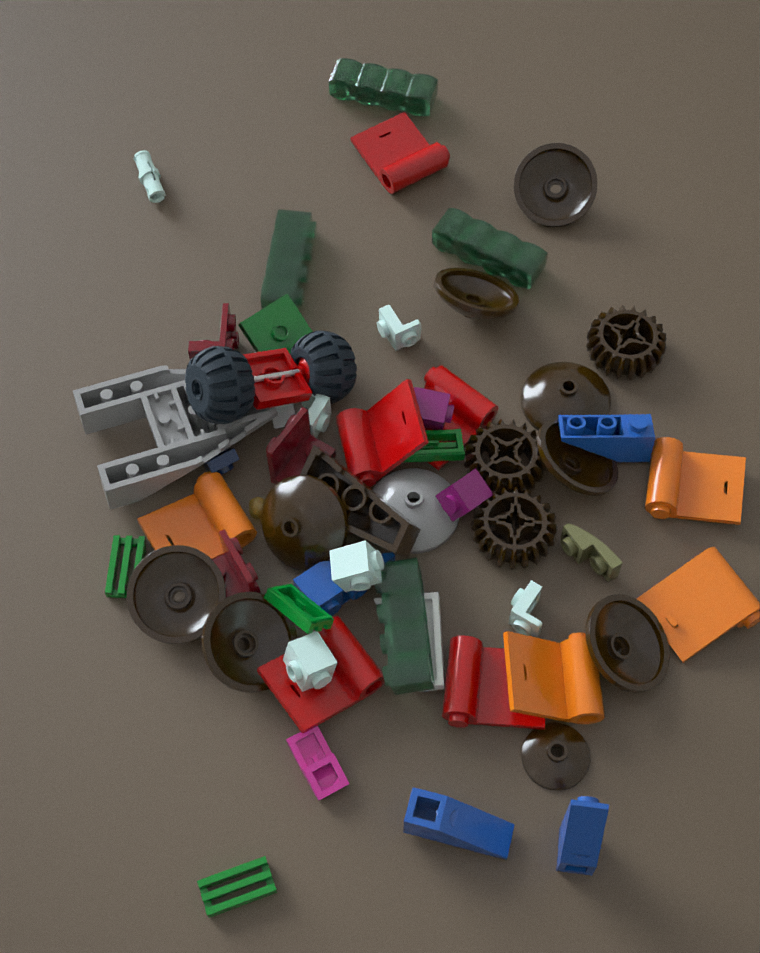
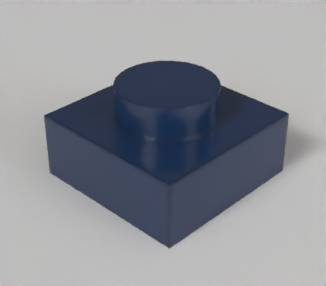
M227 448L203 465L207 472H218L222 475L234 468L232 463L240 459L234 448Z

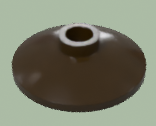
M546 723L545 730H532L523 743L521 752L523 767L527 775L543 788L549 790L569 789L577 785L588 771L590 765L589 747L583 736L568 725ZM555 747L560 748L563 751V756H553L551 749Z

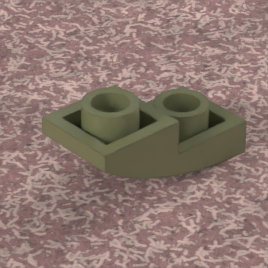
M568 523L563 526L560 544L563 551L569 557L573 556L578 564L589 558L593 570L598 575L602 574L607 582L618 577L623 562L607 545L575 525Z

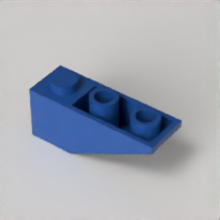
M651 414L558 415L562 442L617 462H650L655 441Z
M393 552L381 554L384 561V569L381 570L382 582L386 581L394 573L395 555ZM330 561L319 562L293 579L294 586L331 616L340 610L341 605L350 599L356 600L367 591L352 590L345 592L332 581Z
M412 787L404 818L403 833L507 860L515 824L449 796Z
M581 796L577 800L571 799L559 828L556 871L593 875L597 868L609 804L599 803V799L590 796Z

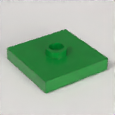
M288 293L238 324L255 352L287 348L288 352L291 353L292 347L301 337L313 332Z

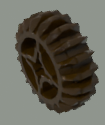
M622 305L619 311L613 307L607 313L601 311L598 319L592 321L590 330L587 332L586 348L590 352V361H596L597 369L605 367L606 376L613 372L616 373L617 379L622 375H627L628 379L631 380L634 374L642 379L646 372L652 373L655 367L659 366L662 362L667 348L666 333H663V324H656V316L647 317L646 309L641 313L637 312L635 305L630 310H626Z
M500 419L497 426L489 421L486 424V429L478 427L476 435L470 436L468 445L464 449V466L467 468V474L477 469L489 489L495 491L499 496L503 487L508 493H513L512 491L516 486L519 493L524 494L525 489L532 491L535 488L536 482L540 483L543 473L546 471L537 448L536 430L527 432L526 423L517 427L514 419L510 422V425L504 424L503 420ZM485 450L489 453L490 462L487 465L481 458ZM523 453L526 454L530 462L527 467L522 464L521 455Z
M516 486L512 491L513 493H508L503 487L500 491V496L492 491L493 495L488 500L482 502L479 508H476L474 511V520L471 523V529L474 531L472 539L475 543H478L477 549L479 553L487 552V561H491L494 558L498 559L497 565L499 568L504 562L510 563L511 570L516 567V563H520L526 569L529 565V560L537 565L540 562L541 556L546 557L549 554V547L554 546L555 535L558 530L557 525L554 524L556 516L555 513H549L551 508L549 503L541 504L542 498L540 494L532 498L530 497L531 492L529 489L522 494L519 493ZM503 512H508V513L505 514V515H499V514H501V513H503ZM513 520H515L516 536L513 535ZM532 538H535L529 543L519 545V543L524 540H531Z

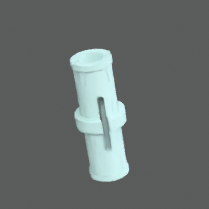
M145 150L139 151L134 155L133 159L139 170L138 178L140 183L144 185L150 202H161L165 199L164 196L166 194L160 183V172L155 168L150 153Z

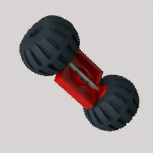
M314 331L301 337L292 347L291 353L288 352L287 348L242 355L240 352L229 347L212 346L198 352L189 361L186 368L185 389L190 406H192L193 411L198 417L210 423L229 424L244 416L252 405H254L256 410L309 401L311 395L316 396V394L330 397L331 404L342 400L351 392L356 382V358L354 352L351 351L352 348L349 343L340 335L330 331Z

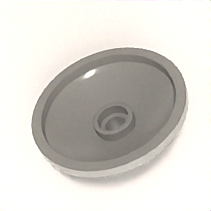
M408 468L392 472L382 478L372 489L421 529L410 554L425 553L442 546L454 534L459 523V518L452 522L435 497V495L446 489L450 484L438 474L418 468ZM417 498L419 501L416 503H412L409 501V499Z

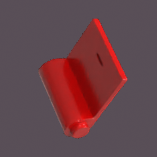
M405 112L350 138L352 144L390 194L416 183L449 165L450 153L447 147L438 142L429 145Z
M443 365L437 368L432 367L426 373L424 389L450 394L449 404L455 405L451 423L445 422L443 430L461 429L463 445L465 447L468 445L470 436L476 435L478 427L485 429L486 424L494 420L499 407ZM439 441V443H441V442H456V441ZM432 461L428 463L439 471L449 461Z
M410 379L403 381L367 411L359 408H350L336 416V424L347 469L369 487L374 486L379 479L429 443L412 380Z
M339 616L332 617L334 621L331 629L326 630L322 628V631L318 632L338 662L332 680L326 686L320 689L313 687L302 692L298 684L293 682L287 674L286 665L283 661L284 654L257 668L258 674L302 734L369 697L380 689L387 679Z
M462 635L450 639L442 717L448 721L450 726L464 728L468 727L469 724L545 730L546 718L510 711L504 648L483 647L482 641L472 636Z

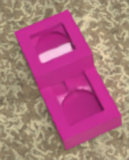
M318 726L303 734L299 732L286 739L297 764L318 801L349 785L336 756L331 752Z

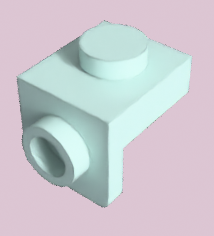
M390 305L379 308L378 331L383 338L387 337L395 351L403 347H410L421 339V323L418 319L402 325Z
M322 394L311 395L309 401L302 402L303 407L309 409L311 435L316 438L320 432L326 431L332 414L330 397Z
M532 580L525 590L519 588L511 601V605L514 607L510 613L509 624L519 634L538 638L543 623L530 614L540 600L542 586Z

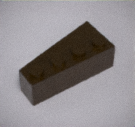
M314 445L300 475H310L319 478L336 491L347 513L349 532L408 559L421 529L329 453Z

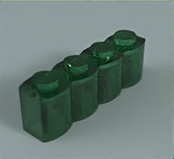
M349 58L337 60L329 79V95L345 101L355 100L369 106L380 105L391 111L405 110L415 116H429L438 94V79L431 75L412 74L397 68L387 69L373 63L362 64Z
M448 208L432 230V244L439 251L456 254L463 262L481 266L490 275L505 277L515 287L530 289L546 266L548 253L541 247L533 243L523 242L515 235L497 230L491 224L479 219H473L467 213L456 208Z
M278 209L261 289L260 300L262 309L287 293L297 308L298 306H303L305 290L302 289V283H307L309 276V266H306L307 260H312L313 244L310 241L311 238H316L317 221H312V212Z
M417 557L385 562L384 569L381 570L382 583L375 584L376 593H382V603L377 604L378 620L380 624L385 623V634L380 635L382 654H388V665L383 666L385 685L391 686L395 695L435 689V680L420 563Z

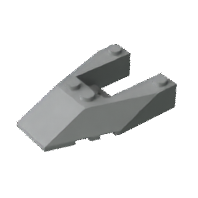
M158 366L73 390L85 435L147 417L157 448L97 465L110 510L141 501L198 468L278 416L276 407L256 410L254 405H252L244 416L232 423H210L198 417L193 411L192 406H190L185 389L186 369H169L168 366Z

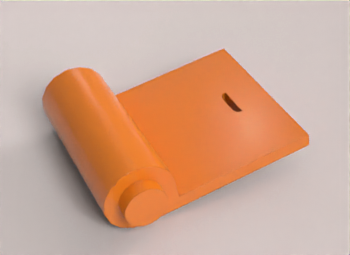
M671 437L655 439L650 459L645 502L646 511L657 519L678 518L740 525L746 457L683 451V443L678 439Z
M206 472L200 475L194 486V494L137 518L154 551L166 546H172L171 541L173 545H184L198 549L212 560L224 554L219 536L220 531L225 529L230 538L235 536L241 548L252 542L257 535L253 524L222 475L218 472Z
M716 547L704 550L636 598L645 604L657 617L664 629L669 646L682 663L735 626L738 628L745 626L749 629L760 622V602Z
M510 631L503 633L511 712L575 724H593L604 720L605 713L600 673L590 656L585 633L570 634L568 639L560 643Z

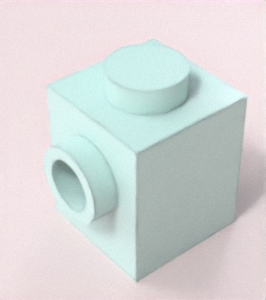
M366 540L330 550L332 581L345 592L352 590L364 591L369 589L371 585L382 583L383 557L380 551L375 550Z
M316 631L288 642L283 657L289 678L298 684L302 692L313 687L320 689L326 686L332 680L338 663L320 634Z

